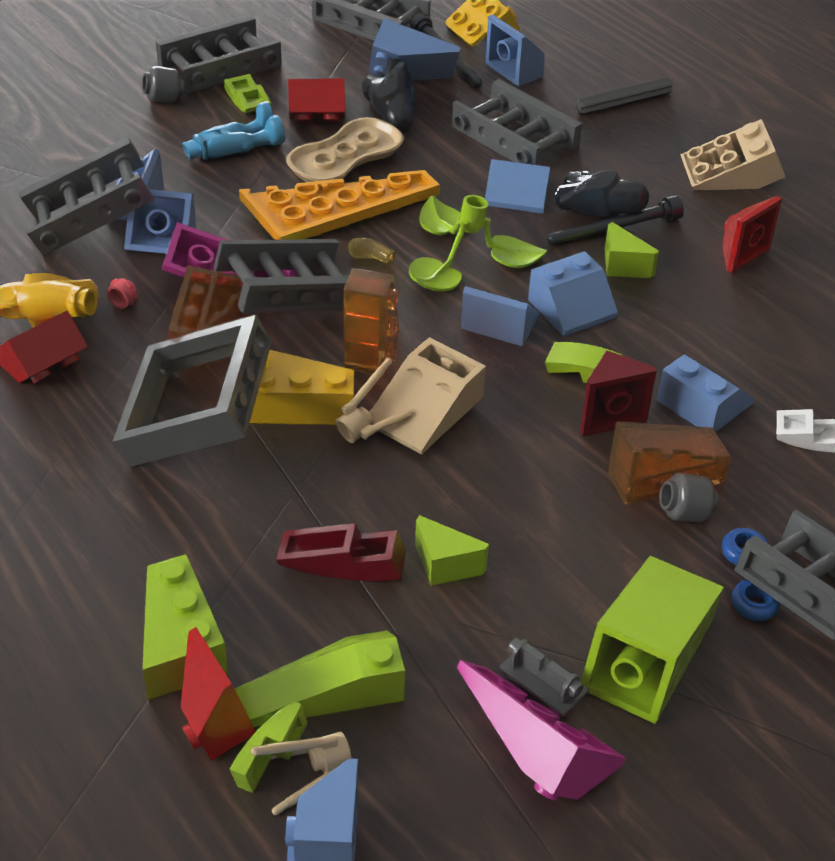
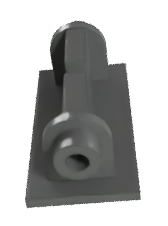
M513 639L508 646V652L512 655L498 667V670L563 717L590 690L579 681L580 676L576 673H569L554 661L545 658V655L532 647L527 639Z

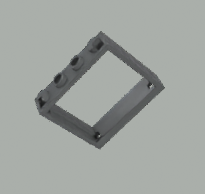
M256 315L148 345L112 441L131 467L246 437L272 343L271 337ZM232 356L217 407L152 424L169 373Z

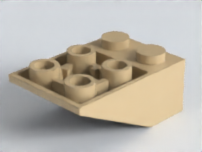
M762 119L748 123L740 129L726 135H721L715 140L693 147L689 151L680 154L693 190L759 189L785 178L776 150Z
M429 337L407 356L370 411L373 424L405 410H411V416L379 432L422 455L484 397L486 366Z

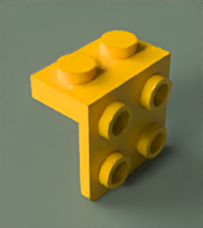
M467 0L445 21L447 28L471 47L477 46L487 36L489 15L493 14L515 30H520L516 22L518 18L516 13L509 6L505 7L499 0Z

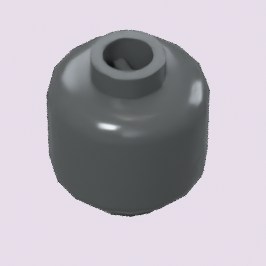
M152 66L148 72L143 74L142 92L147 95L151 102L172 104L176 102L178 95L182 96L184 93V79H180L179 73L175 68Z
M680 472L673 474L669 480L662 484L659 502L667 516L674 521L702 523L716 510L718 506V493L714 490V486L709 478L703 475Z

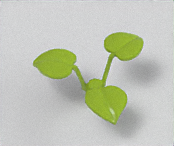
M432 195L421 209L420 225L428 232L436 235H445L449 232L451 234H458L449 257L444 264L434 258L421 257L415 259L410 264L409 275L413 281L432 291L445 292L455 289L461 282L462 274L458 270L450 268L453 263L464 232L474 234L482 227H484L486 245L492 248V258L505 266L512 268L530 266L543 258L547 250L505 235H496L491 239L489 227L491 219L485 217L488 201L481 196H465L461 212L443 204Z

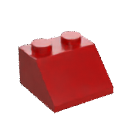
M288 79L289 119H295L297 123L312 122V119H323V122L335 123L339 122L340 118H345V79Z
M67 310L0 345V366L17 382L21 383L30 378L34 384L51 375L52 373L49 368L55 364L60 363L62 368L81 359L78 352L88 346Z

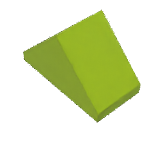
M613 222L608 224L605 243L606 276L654 277L659 250Z
M419 515L416 519L415 547L431 586L480 576L487 570L488 543Z

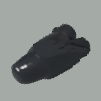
M393 58L387 61L385 75L382 73L370 74L363 80L362 91L365 99L372 102L375 110L387 123L396 127L401 133H406L413 125L416 97L413 82L405 61Z
M609 170L590 174L587 171H572L567 174L563 185L559 186L557 192H555L556 205L561 210H573L583 215L612 218L620 216V214L643 211L649 202V191L640 182L622 179L617 171Z

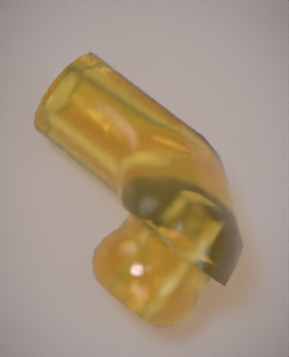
M354 238L348 244L350 255L358 260L376 258L390 265L396 257L394 250L372 238Z

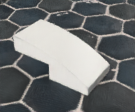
M813 409L777 410V440L804 449L835 453V419L813 420Z

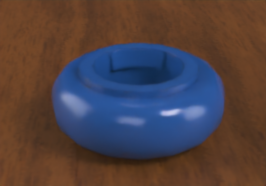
M736 528L729 531L723 538L722 551L729 562L737 565L743 551L738 545H745L746 541L753 536H757L767 544L768 541L761 533L753 529Z
M748 580L738 583L731 593V603L735 611L750 621L762 622L769 620L777 614L781 606L780 602ZM747 597H757L763 600L765 603H754L750 601Z

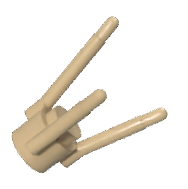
M386 358L353 399L341 408L343 415L335 421L341 435L350 443H354L361 437L366 440L375 432L412 415L411 410H405L373 424L370 411L368 412L362 406L358 409L356 408L391 365V358Z
M341 731L319 738L255 746L251 749V754L254 756L293 751L291 756L308 753L313 770H322L324 772L323 775L272 808L273 815H279L297 804L298 797L347 759H351L347 739ZM273 755L271 759H276L280 757Z

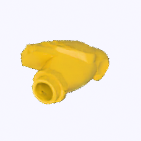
M52 273L25 274L23 282H12L0 286V316L7 319H27L32 327L67 310L71 317L92 316L97 309L98 289L91 279L71 280Z

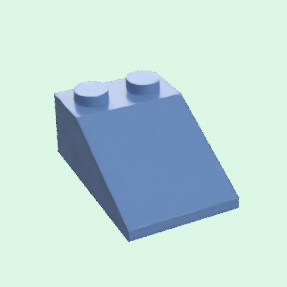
M384 18L372 46L368 72L385 75L387 61L397 58L400 61H405L411 80L452 78L461 47Z

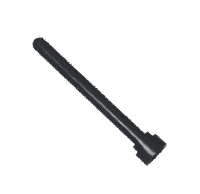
M419 13L412 18L410 22L411 29L443 40L433 30V22L426 14ZM458 56L455 68L473 87H481L482 79Z
M669 196L663 198L662 202L658 203V206L644 209L638 213L624 214L551 233L547 236V242L550 245H557L607 232L608 224L611 222L620 227H626L657 218L667 219V221L681 219L684 214L683 203L679 196Z

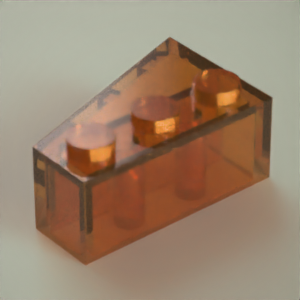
M187 266L169 325L167 340L239 320L243 315L238 307L243 287L239 276Z
M356 268L352 269L344 287V368L373 374L386 358H391L392 363H394L397 353L396 342L400 334L397 313L398 290H395L394 275Z
M616 422L608 475L624 504L659 497L662 484L669 480L673 474L680 472L703 475L709 478L713 485L725 483L731 456L712 427Z

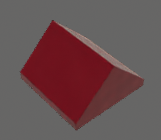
M606 350L587 380L580 428L581 435L588 436L647 423L657 373L655 367Z

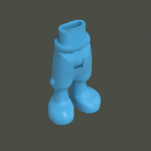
M265 101L257 105L256 119L245 125L232 122L214 126L193 135V140L183 142L182 146L190 160L198 157L208 160V157L215 159L249 152L251 149L259 146H276L284 143L286 136L280 117L278 115L273 116L270 104Z

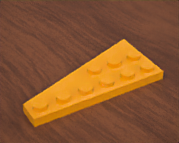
M425 170L390 173L387 179L372 180L370 176L359 177V182L344 183L343 179L297 183L294 189L280 190L277 186L266 187V192L250 193V188L239 189L240 201L274 240H304L313 236H319L322 233L346 227L349 224L373 218L376 215L397 210L401 207L424 201L432 195L437 196L440 194V184Z

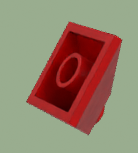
M775 196L749 206L727 219L724 224L725 233L722 246L728 272H735L770 249L782 198Z
M195 627L188 631L181 709L189 723L183 726L182 729L194 750L203 746L212 761L252 737L256 731L232 683L199 630Z

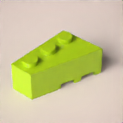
M186 554L147 566L143 675L148 700L183 688L188 631L195 627L199 630L225 674H228L225 642Z

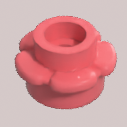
M115 278L111 281L110 287L107 289V297L110 303L119 309H124L129 305L133 306L134 302L138 300L136 286L124 278Z

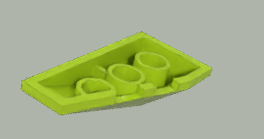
M385 630L343 638L234 689L253 727L262 726L270 717L293 701L302 704L306 718L404 701L405 668L396 636Z

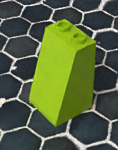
M649 556L597 623L581 683L590 689L588 693L656 724L714 619L724 587Z

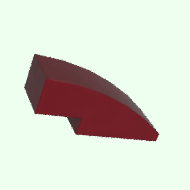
M356 523L284 531L276 561L278 565L324 577L361 581L401 580L406 548L397 530L361 534Z

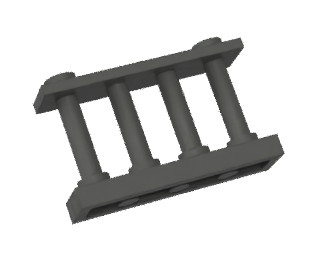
M312 0L313 20L373 41L376 39L384 18L406 26L416 14L424 13L430 18L431 0H354L357 1L356 4L346 2L347 0ZM371 6L377 8L378 10L375 12L366 8ZM392 13L400 17L396 19L388 15Z
M252 15L155 41L158 65L162 67L177 65L182 70L184 92L186 94L222 84L225 79L247 74L253 75L282 66L281 42L276 40L262 44L256 37V19ZM247 45H249V46L251 47V48L244 49V50H241V51H239V50L237 49V48H240V47H243V46H247ZM222 52L227 53V55H223L216 58L213 56L215 54ZM197 59L203 60L202 62L195 63L192 65L189 63L190 61H194Z
M501 79L492 82L491 99L473 109L459 101L453 102L452 127L513 162L539 165L540 153L556 144L571 152L580 148L581 122ZM493 110L503 114L494 120L484 116ZM514 121L524 125L514 132L505 127ZM535 132L545 137L536 143L525 139Z
M129 137L19 191L23 203L35 219H39L40 224L26 230V232L43 256L154 201L152 193L139 174L134 176L133 171L143 167L144 162ZM122 177V183L108 190L106 189L105 185ZM94 191V197L79 204V198ZM65 205L67 206L66 211L51 218V212Z
M337 239L220 240L214 264L216 272L235 271L241 279L243 287L238 307L242 314L361 309L369 284L364 275H343L334 264V258L339 245ZM323 269L327 276H314L311 270ZM281 270H295L299 277H285ZM251 271H266L269 277L255 278Z
M796 509L791 514L781 537V542L772 547L757 536H753L746 541L734 571L835 641V589L819 579L826 573L835 578V534ZM795 551L812 562V564L804 569L787 556Z

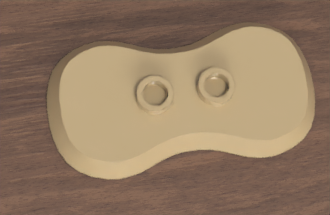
M368 117L359 118L346 123L336 134L327 139L296 147L287 155L286 162L295 175L305 182L344 179L351 170L361 164L393 155L402 144L404 136L396 127L383 120Z

